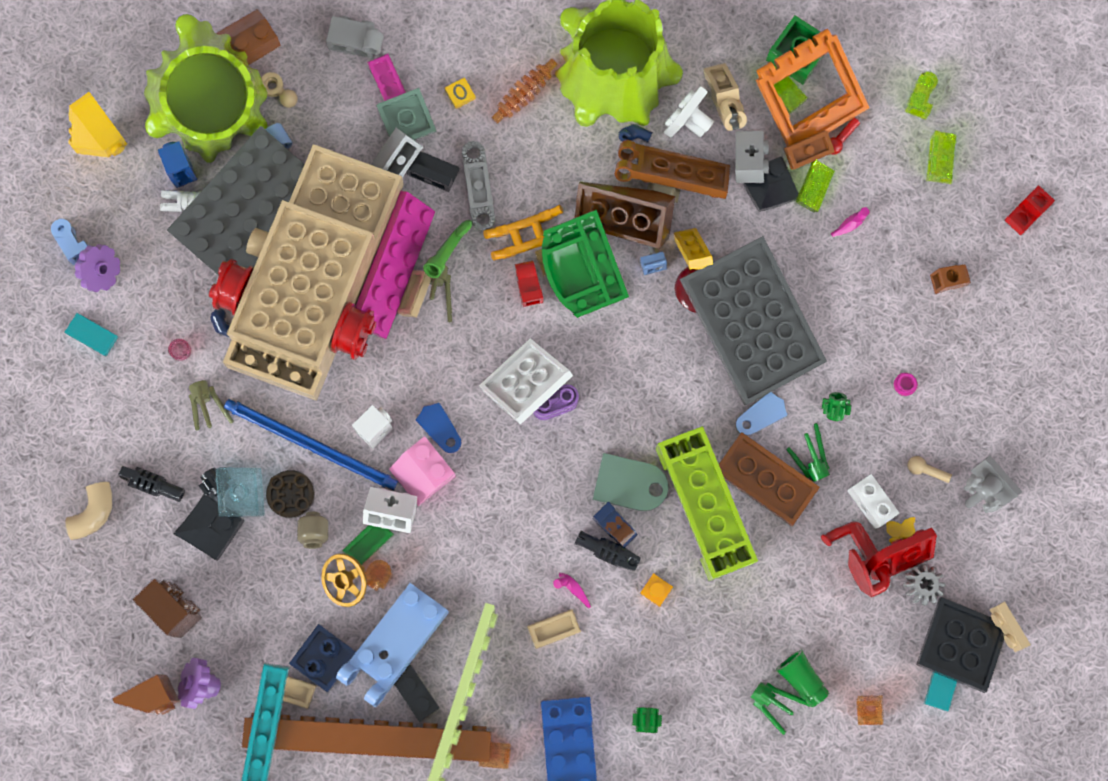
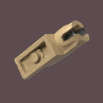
M726 63L704 68V76L711 88V98L723 125L728 131L741 129L746 125L747 117L739 98V87Z

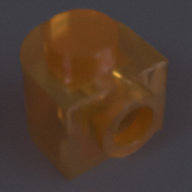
M376 560L368 566L365 571L367 586L376 591L379 588L386 589L393 576L392 568L387 562Z

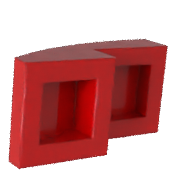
M1038 185L1004 221L1021 236L1056 200Z

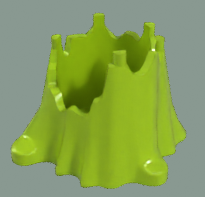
M607 0L600 3L596 9L587 7L582 9L575 7L564 9L560 15V23L571 35L573 41L560 49V54L563 56L565 64L555 71V76L561 83L560 90L562 95L574 104L577 123L584 127L592 126L600 116L609 114L619 123L635 122L641 126L648 125L650 122V112L659 105L658 90L665 86L678 84L683 76L682 67L672 60L668 52V46L663 37L659 11L657 9L650 10L641 0H635L631 3L626 0Z
M184 14L178 17L175 24L180 39L178 49L175 51L163 50L161 53L163 59L161 66L146 71L147 86L144 89V96L150 105V113L145 123V129L148 135L153 138H162L170 133L178 134L183 141L185 149L197 152L205 162L212 163L215 161L218 153L232 148L234 136L238 134L252 136L260 126L265 130L268 128L267 121L260 112V106L267 99L268 93L258 70L251 68L247 64V54L243 51L235 52L231 48V38L228 34L218 35L213 31L208 21H199L190 14Z

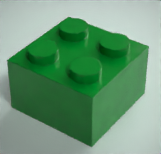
M794 15L770 48L766 61L772 62L776 67L774 59L791 50L794 56H796L793 48L808 39H811L815 45L813 36L820 33V31ZM824 55L791 74L790 77L804 85Z

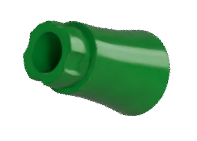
M803 650L795 652L776 668V671L787 680L803 700L805 699L811 708L828 697V690L809 663Z

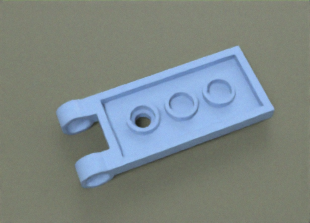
M409 583L350 661L341 667L336 679L348 686L354 681L360 670L364 671L377 681L367 691L364 700L373 707H377L448 615L449 611ZM387 651L389 654L386 659H381V652Z

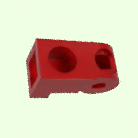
M533 260L515 264L522 306L527 307L543 303L544 298Z

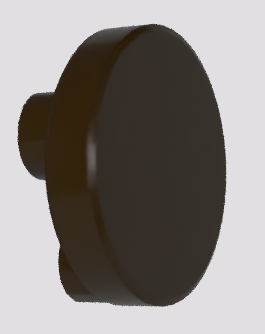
M295 470L282 471L271 477L266 490V499L269 507L277 515L284 518H296L305 514L311 508L315 497L314 486L310 479L303 473Z

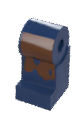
M609 501L592 518L611 538L623 547H626L638 536L636 531L622 518Z

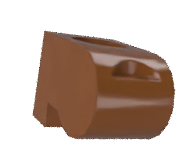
M965 264L939 268L930 274L935 294L964 287L971 283Z

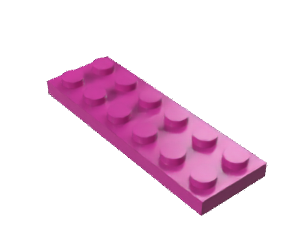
M400 191L355 307L365 312L368 309L374 311V321L377 322L373 334L383 339L388 337L436 212L407 191Z

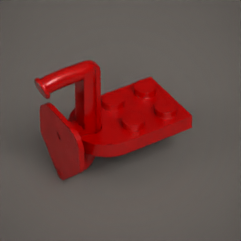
M856 521L821 535L822 541L827 546H831L834 541L842 537L851 535L865 560L862 561L856 550L851 549L849 550L848 566L860 590L871 598L888 589L891 576L933 559L937 534L932 527L927 530L921 529L904 540H895L890 546L878 552L862 524ZM869 575L872 579L879 580L880 582L872 585Z

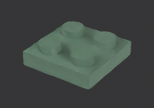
M419 88L376 104L389 137L395 128H398L414 140L437 132Z

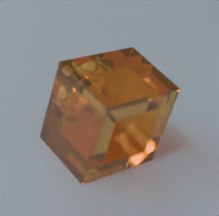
M883 695L858 696L856 701L858 725H883ZM867 706H875L876 709L869 711Z

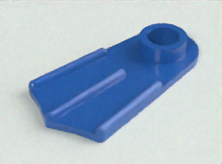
M436 403L424 406L416 418V422L443 451L447 453L457 452L461 447L462 441L441 404ZM454 439L455 445L452 447L447 446V440Z

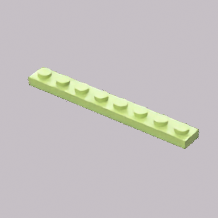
M485 603L428 781H445V778H442L444 769L450 768L453 758L450 750L452 744L457 745L461 730H458L460 720L465 721L468 712V706H465L468 697L472 698L476 687L473 679L475 673L480 674L483 660L480 657L482 651H487L491 637L487 635L490 627L494 628L497 622L498 614H495V605Z

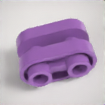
M562 385L533 412L534 416L539 420H549L573 411L578 404L579 394L577 389L572 385Z

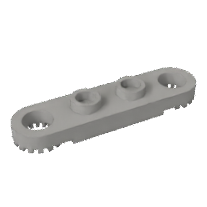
M477 141L468 142L462 149L470 212L474 228L483 232L484 230L492 229L495 224L487 161L482 144ZM476 148L480 151V156L476 159L469 158L467 156L468 150ZM480 214H487L490 217V221L488 224L482 225L477 222V217Z

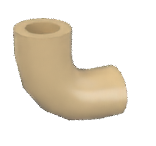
M110 482L94 483L86 487L88 496L86 509L78 515L66 517L65 519L66 530L71 540L95 533L107 522L112 510Z

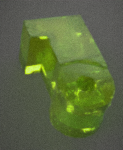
M927 71L919 76L904 112L925 120L927 119L933 107L932 104L927 102L938 85V78L934 73Z

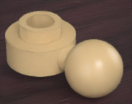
M269 72L262 76L261 79L267 89L268 97L279 96L281 105L286 108L296 105L298 101L297 94L293 90L283 89L282 78L277 73ZM270 83H275L276 87L274 89H269L268 85Z

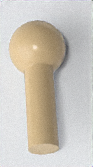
M920 456L911 457L907 464L909 471L915 475L925 473L947 483L950 482L952 474L926 464L925 459Z

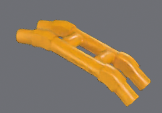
M558 205L516 222L484 230L483 235L485 239L498 238L510 233L514 246L492 251V260L510 258L542 246L544 236L541 223L564 213L562 206ZM532 226L536 238L523 243L519 230Z

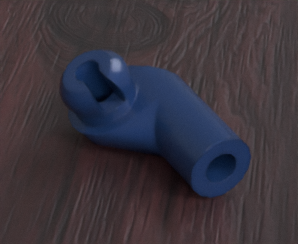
M632 124L622 128L619 131L618 137L621 142L639 138L648 143L653 132Z
M215 309L210 316L212 325L218 334L229 337L227 332L230 325L225 320L226 312L223 309Z

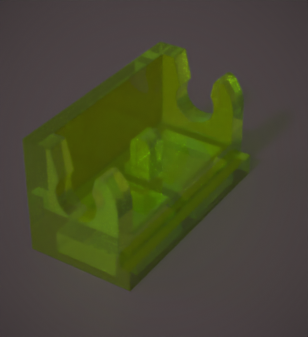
M934 131L930 137L926 181L952 184L957 135Z

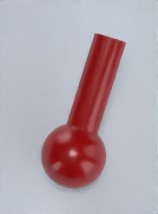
M855 117L836 137L830 138L835 151L831 155H837L842 151L843 142L859 126L860 121Z

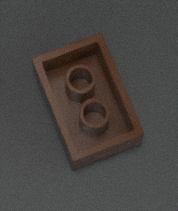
M154 578L132 599L167 636L182 638L202 618L198 613L201 609L192 600L189 601L187 598L184 599L182 597L184 591L176 583L167 582L165 579L161 581Z

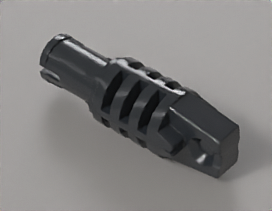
M122 466L118 473L121 479L129 482V487L155 497L162 495L180 502L185 493L184 488L166 482L163 476L136 467L134 470Z
M582 530L575 541V545L594 552L593 555L596 558L635 572L641 559L626 547L606 538L598 539Z

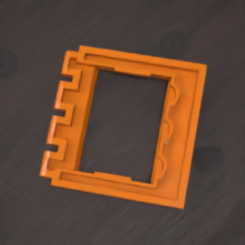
M828 29L813 36L815 45L811 39H808L793 48L796 56L790 50L774 59L777 68H775L772 62H769L756 70L759 76L756 79V83L786 146L825 130L829 133L869 109L837 35H831ZM829 52L847 93L792 126L789 119L790 115L782 98L778 96L774 84Z

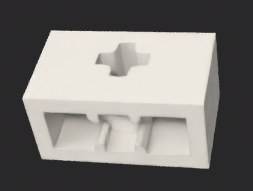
M373 405L352 425L355 432L372 449L393 430L390 424L392 420L388 413L381 407L377 410Z
M872 474L847 490L874 529L881 527L900 514Z
M370 487L364 507L363 524L410 533L417 508V496L388 491L384 488Z

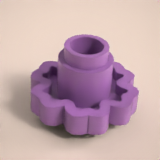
M98 244L95 247L89 245L80 252L79 258L75 263V276L81 279V287L92 292H98L100 289L107 291L111 286L115 285V276L120 273V260L114 257L115 251L112 248L102 244Z
M192 658L190 663L185 664L181 672V682L178 685V699L181 700L182 707L196 709L198 703L201 704L204 698L209 699L218 695L221 681L214 674H210V667L207 666L206 660Z

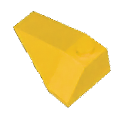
M90 92L69 105V121L72 123V127L69 128L71 138L68 143L77 154L109 158L112 155H119L124 151L127 142Z

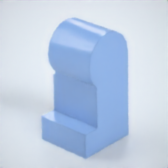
M55 220L51 225L52 235L68 261L75 265L80 252L89 245L84 240L79 243L76 238L75 228L67 220Z

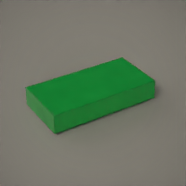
M368 525L342 551L345 554L351 555L363 565L394 534L387 528Z

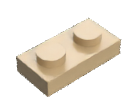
M1005 602L990 609L992 613L991 618L994 624L1003 631L1005 635L1004 640L1009 648L1017 652L1031 645Z

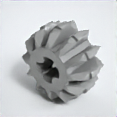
M922 564L920 569L917 566L912 567V573H906L905 575L911 582L903 583V587L911 588L910 591L906 592V596L914 594L913 603H918L921 599L923 606L928 605L929 601L936 603V596L941 597L944 594L938 588L946 586L944 582L938 581V579L943 577V574L934 575L936 567L932 566L928 570L926 564ZM921 580L928 581L929 585L926 586L927 588H921L920 584L923 583Z

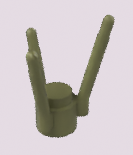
M445 266L444 271L438 278H431L430 284L432 286L429 298L433 300L437 286L441 287L445 283L448 322H452L451 275L448 274V267Z
M206 380L195 382L189 386L191 392L189 398L196 431L199 430L197 404L201 406L207 427H212L205 404L211 400L210 396L229 423L232 424L234 422L217 396L214 387H209Z

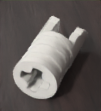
M161 190V197L177 199V203H161L160 211L183 212L201 191Z

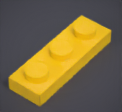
M697 228L674 232L675 242L689 269H703L708 265H713L712 255Z

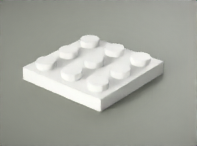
M530 338L485 379L479 387L521 424L573 375L564 365Z

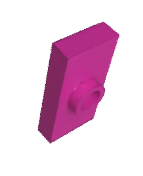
M389 54L367 62L384 101L406 93Z

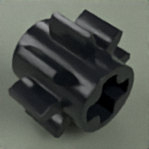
M214 467L200 476L203 483L199 487L204 495L212 494L213 497H217L229 488L226 482L230 478L224 470L220 469L217 471Z

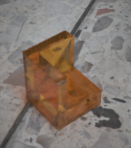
M491 742L490 762H479V767L509 769L511 744Z

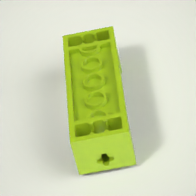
M701 426L658 443L655 448L664 471L668 470L691 526L703 556L700 561L708 581L715 580L758 562L704 427Z

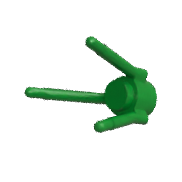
M817 423L814 424V430L821 459H818L808 433H805L804 437L813 458V462L807 464L809 469L806 468L790 447L786 449L803 471L806 478L811 477L812 482L830 475L828 471L830 467L826 460L821 433Z
M760 682L751 695V698L755 700L753 705L762 711L781 734L785 735L786 731L764 705L768 707L770 703H773L789 715H793L794 712L775 699L776 694H779L800 704L810 706L798 696L778 689L770 683L765 685Z

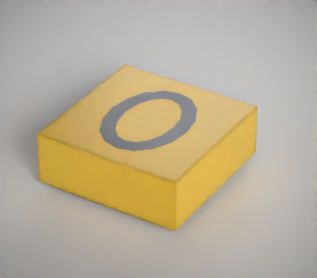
M465 77L445 87V91L455 109L476 99Z

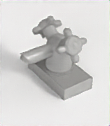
M988 456L971 470L973 474L967 480L964 490H969L974 495L965 501V506L972 508L980 501L985 500L986 504L982 505L984 512H995L1016 498L1022 490L991 456Z

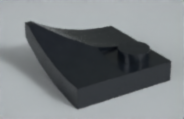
M782 156L769 161V173L764 174V183H743L758 212L777 208L800 199V195Z
M203 494L197 505L173 534L218 561L245 520Z

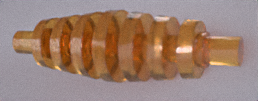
M551 58L545 65L538 64L535 66L538 72L531 69L528 72L530 77L527 75L522 76L521 80L523 83L517 80L514 83L516 89L511 87L508 91L512 97L505 94L503 97L505 104L502 102L498 103L497 107L499 109L491 117L493 121L498 124L504 117L510 119L514 116L511 110L516 113L521 110L517 105L518 103L522 107L528 105L525 98L532 102L535 99L532 92L536 95L540 93L541 90L537 85L544 88L546 85L544 78L548 81L551 79V71L557 66V63Z

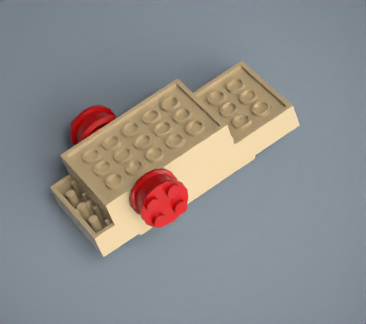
M312 145L289 202L282 200L270 231L266 232L255 228L249 237L246 252L258 257L255 267H242L234 259H230L228 262L223 261L219 267L217 283H214L210 289L209 297L213 298V308L217 310L225 308L232 311L234 316L227 332L232 341L223 360L227 368L317 401L338 351L350 354L353 360H356L359 356L364 357L368 347L366 343L368 335H373L377 322L374 321L373 310L368 309L365 312L355 308V305L400 191H402L404 186L402 176L323 147Z

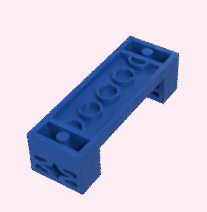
M590 697L541 701L547 780L597 781Z

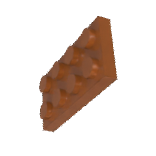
M742 432L719 463L726 481L790 526L795 524L820 488Z

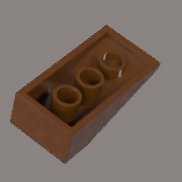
M580 181L578 183L574 218L597 210L605 234L660 249L670 236L676 196L654 190Z

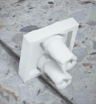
M700 86L696 92L691 90L678 105L676 111L666 121L665 125L668 127L664 133L670 138L684 125L698 137H701L712 126L714 120L698 109V104L707 94L704 88Z

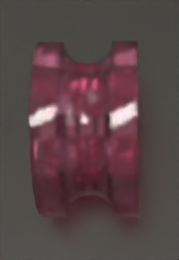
M175 339L169 344L168 352L175 360L184 361L190 357L191 347L185 340ZM179 344L186 348V351H182L183 355L180 356L177 352H174V349H177Z

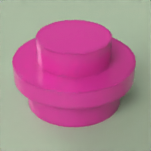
M901 373L895 378L893 386L899 395L910 396L916 391L918 383L912 374Z

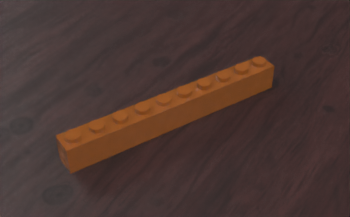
M254 713L251 714V718H244L242 748H248ZM280 714L274 750L435 759L444 729L438 728V723H423V727H413V722L399 721L398 726H389V721L374 720V725L364 724V719L350 718L349 723H340V718L325 717V722L315 721V716H301L300 720H291V715ZM459 725L458 730H461L458 743L457 745L452 744L450 754H453L452 760L490 762L492 731H487V726L473 725L472 730H462V725Z

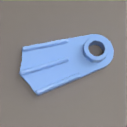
M772 392L766 394L737 419L736 428L738 432H742L747 436L752 435L786 417L787 412L784 400ZM744 421L750 423L751 427L749 429L743 428L742 423Z

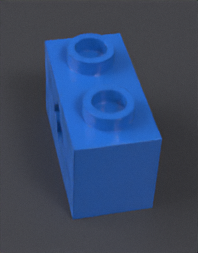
M180 141L168 142L158 149L165 171L176 188L198 180L190 158Z

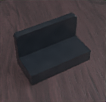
M420 151L406 173L407 176L450 192L459 172V167Z

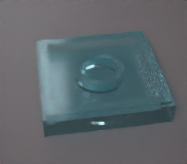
M216 468L219 517H259L265 515L261 468Z

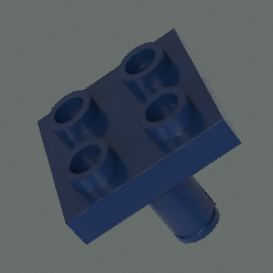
M318 624L289 664L329 693L338 681L336 679L338 671L344 664L350 661L356 651Z

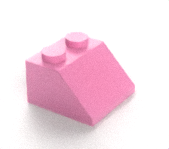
M425 436L406 450L389 468L407 493L417 496L418 506L456 477L453 470Z

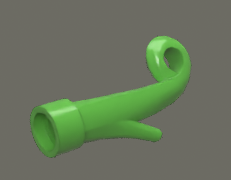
M471 220L463 221L446 239L435 255L427 260L423 267L427 276L438 278L445 269V263L460 239L472 227Z

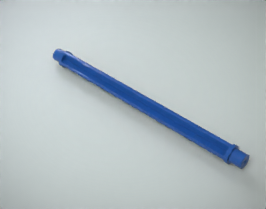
M228 399L225 403L224 408L231 411L233 415L255 423L282 438L381 485L383 488L387 487L394 491L398 484V481L391 478V475H386L241 404L239 401L235 402Z

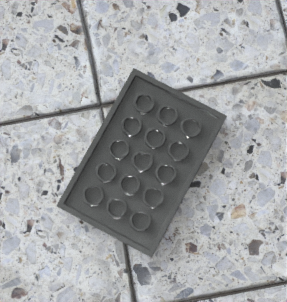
M260 126L172 223L167 231L217 275L223 261L228 262L230 259L237 260L238 265L245 268L249 266L255 267L258 257L246 252L249 237L255 228L266 232L270 231L282 200L290 201L305 164Z
M764 236L714 261L713 265L698 269L680 279L744 405H748L827 362Z

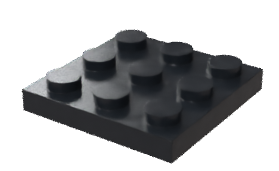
M940 597L916 665L986 693L1005 635L1001 628L994 624L990 616Z

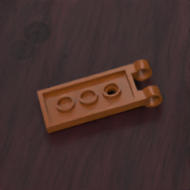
M631 140L622 141L619 145L618 156L621 161L616 164L614 175L621 182H628L634 178L647 183L651 182L709 195L713 198L726 199L730 176L729 164L640 145ZM623 149H631L633 152L625 153ZM635 158L638 159L637 164H633L631 161ZM620 169H627V170H629L630 172H629V173H622V172H620L619 170H620Z

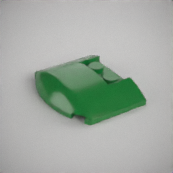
M597 210L543 231L542 261L547 280L558 300L563 306L573 312L574 316L579 318L629 297Z

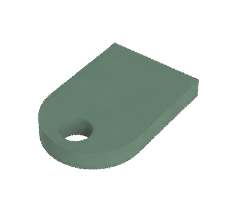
M603 453L592 500L604 503L609 501L612 505L638 511H650L663 503L668 493V481L661 469L649 463ZM654 483L659 484L663 490L662 494L657 497L652 496L649 492L650 485Z

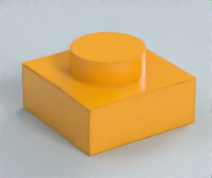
M653 573L640 594L660 607L673 586Z

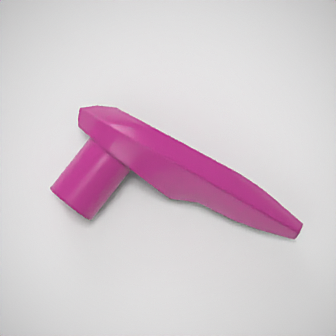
M863 207L859 212L849 216L839 228L830 233L831 236H840L859 227L869 215V209Z
M559 572V578L553 582L554 587L559 589L565 586L589 609L591 607L578 582L571 576Z

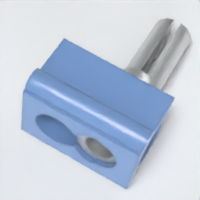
M648 246L650 255L641 257L640 260L644 275L666 270L667 261L664 253L659 252L655 247Z

